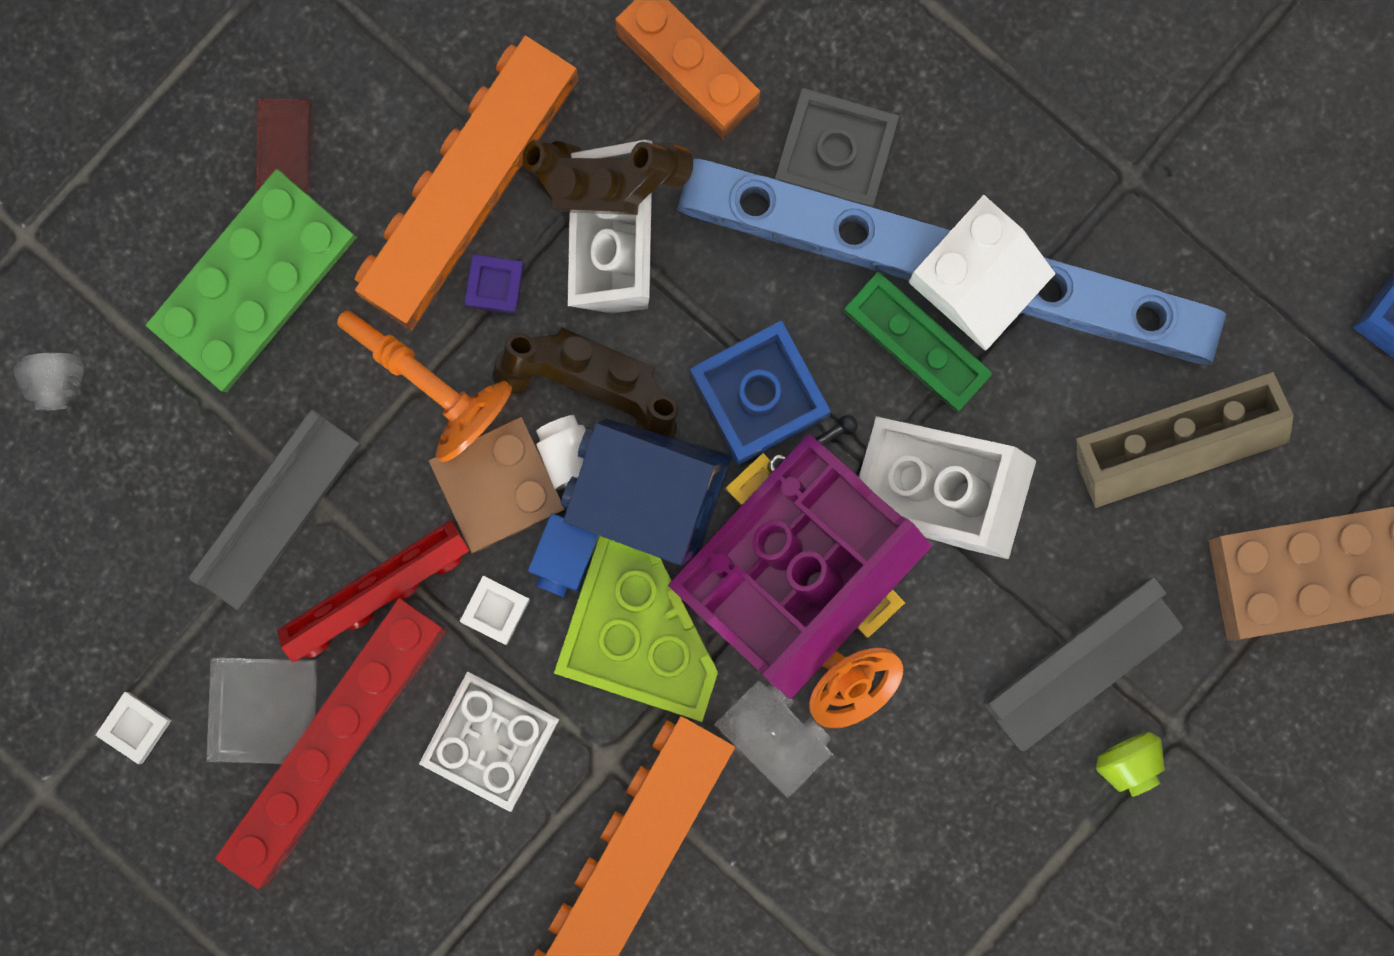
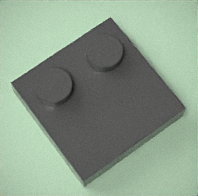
M802 88L775 179L873 208L899 115Z

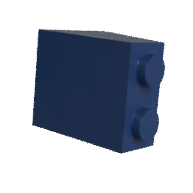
M610 419L597 422L594 429L590 427L586 429L580 442L578 457L584 460L578 478L572 476L565 488L561 505L566 507L567 511L563 522L681 566L694 557L702 548L733 456Z

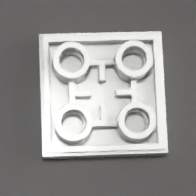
M467 672L419 764L512 812L560 719Z

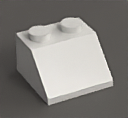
M983 195L913 272L908 283L986 351L1055 275V272L1025 231Z

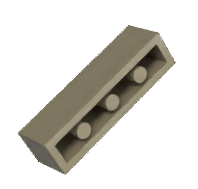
M1274 372L1076 438L1077 466L1095 508L1288 444L1290 443L1294 415Z

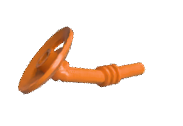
M351 310L342 312L338 317V327L372 351L376 362L380 363L392 374L406 377L444 408L442 414L449 421L439 439L435 454L436 458L442 463L455 458L470 446L496 418L511 394L512 386L507 381L492 384L480 390L472 397H469L464 391L458 394L414 358V351L401 341H398L394 336H384Z
M870 648L848 657L835 651L822 665L829 671L820 679L812 692L809 702L810 713L819 725L827 728L847 727L868 718L882 708L898 689L903 677V664L893 651L886 648ZM885 670L882 680L869 694L875 672ZM853 703V705L843 709H827L830 704L833 706H845Z

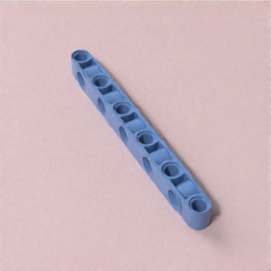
M693 159L692 174L687 183L683 185L676 208L679 212L702 221L876 272L879 271L880 273L907 281L910 280L913 272L951 231L702 159ZM751 194L760 195L768 202L769 208L762 215L750 216L741 208L740 203L742 199ZM849 222L857 223L865 230L866 240L857 245L848 244L840 237L839 228ZM1045 258V260L1055 272L1051 280L1060 286L1062 292L1061 300L1047 302L1037 294L1020 312L1021 314L1202 365L1213 364L1226 318V313L1217 308ZM1145 307L1155 311L1159 318L1158 330L1147 331L1138 324L1136 319L1138 308Z

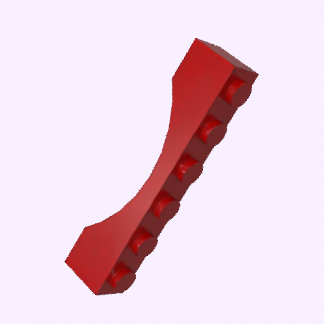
M400 598L397 600L218 853L215 860L256 889L268 886L299 842L317 810L352 758L445 635L447 630L405 600Z

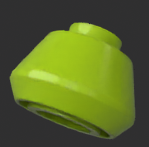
M1149 731L1131 737L1099 754L1096 770L1118 792L1129 789L1132 797L1149 791L1161 784L1157 775L1165 770L1162 740L1159 736Z

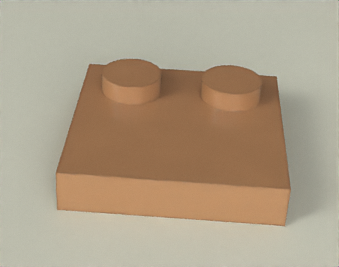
M522 417L479 436L463 452L447 462L442 463L436 457L428 460L472 554L478 553L548 520L551 513L558 515L566 511L564 506L561 505L560 497L553 487L545 465Z

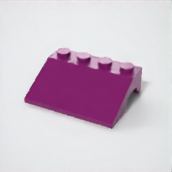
M808 433L668 586L744 656L770 683L791 700L929 551L932 545L915 524L897 513L851 469Z

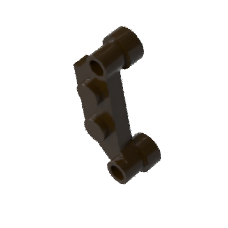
M533 140L528 143L523 153L525 168L536 173L552 197L551 209L568 213L638 215L639 204L659 185L671 188L682 187L687 183L693 171L691 152L683 146L668 142L659 145L639 142L633 147L630 159L571 158V153L581 152L582 150L576 145L561 141L549 144Z
M561 328L559 333L555 335L532 338L523 333L512 334L507 338L504 350L496 357L492 372L494 383L507 381L512 386L511 393L526 391L531 386L534 375H541L633 415L637 420L635 425L637 428L675 438L677 432L675 420L679 412L678 404L674 399L666 396L653 377L654 367L565 328Z

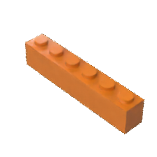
M526 35L517 47L511 44L504 51L496 66V70L500 72L489 89L483 86L476 93L468 108V112L472 114L461 131L455 128L448 135L440 149V154L444 156L433 173L427 170L422 174L411 194L416 198L405 215L399 212L394 216L383 235V238L387 240L386 244L377 257L370 255L366 258L355 276V281L359 283L355 291L361 299L411 331L523 165V153L528 143L533 140L539 141L579 81L576 67Z
M680 716L676 725L666 720L652 745V748L660 752L651 770L642 765L640 766L626 791L627 794L634 797L633 802L625 816L617 811L614 812L600 839L609 843L599 862L591 857L588 858L574 883L583 889L573 908L565 903L562 904L548 929L557 935L547 954L537 949L534 956H619L733 753L735 746Z

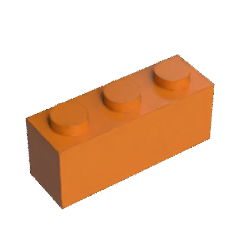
M634 0L615 19L617 36L722 140L759 106L760 90L669 0Z

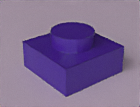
M472 254L464 303L465 307L516 315L524 263Z

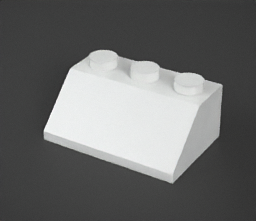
M641 140L571 153V158L630 159L631 151L637 143L648 142L652 144V141ZM651 194L639 204L638 215L570 213L568 306L606 313L648 309Z

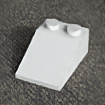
M876 417L859 478L897 513L915 524L925 538L1009 559L1036 460L1014 446Z

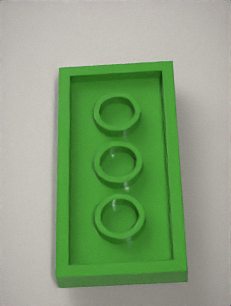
M276 169L145 326L221 392H228L355 241L357 236L282 171Z

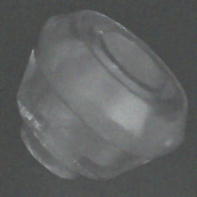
M68 353L27 355L21 357L13 368V374L25 400L35 402V409L60 410L67 408V400L77 397L85 372V365L76 355Z

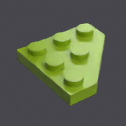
M599 536L554 674L702 722L718 671L681 598L668 586L671 579L661 558Z

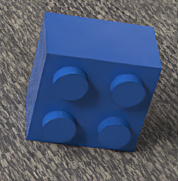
M782 320L690 368L689 377L730 454L733 456L737 467L827 420L831 413Z

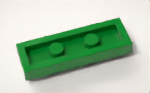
M879 271L843 310L851 320L956 413L964 407L993 374Z

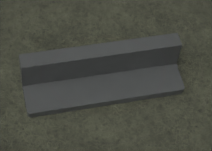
M312 409L192 572L189 579L197 585L207 588L237 611H242L359 450L361 444Z
M1154 577L1144 580L984 703V706L1019 751L1028 750L1182 631V624L1162 599L1167 593Z

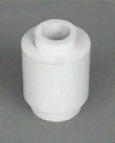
M574 415L557 419L536 430L540 442L536 445L555 490L566 488L572 476L578 478L584 460L578 457V449L586 429L584 425H578Z

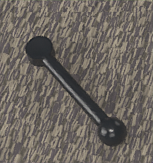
M844 415L839 419L837 426L815 439L820 444L825 445L841 434H853L858 426L857 420L851 415ZM777 455L768 462V472L771 474L787 456Z

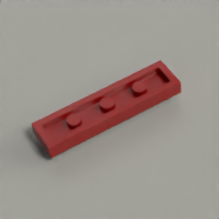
M447 521L277 629L281 648L290 661L294 663L303 656L307 659L317 656L330 645V639L347 628L351 631L361 628L374 617V611L391 600L394 603L399 598L405 600L418 589V583L434 573L441 575L455 568L461 562L462 555L469 552V549L453 521Z

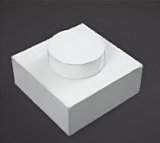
M482 576L460 622L508 645L530 599Z
M124 692L95 736L137 764H143L172 720L132 693Z

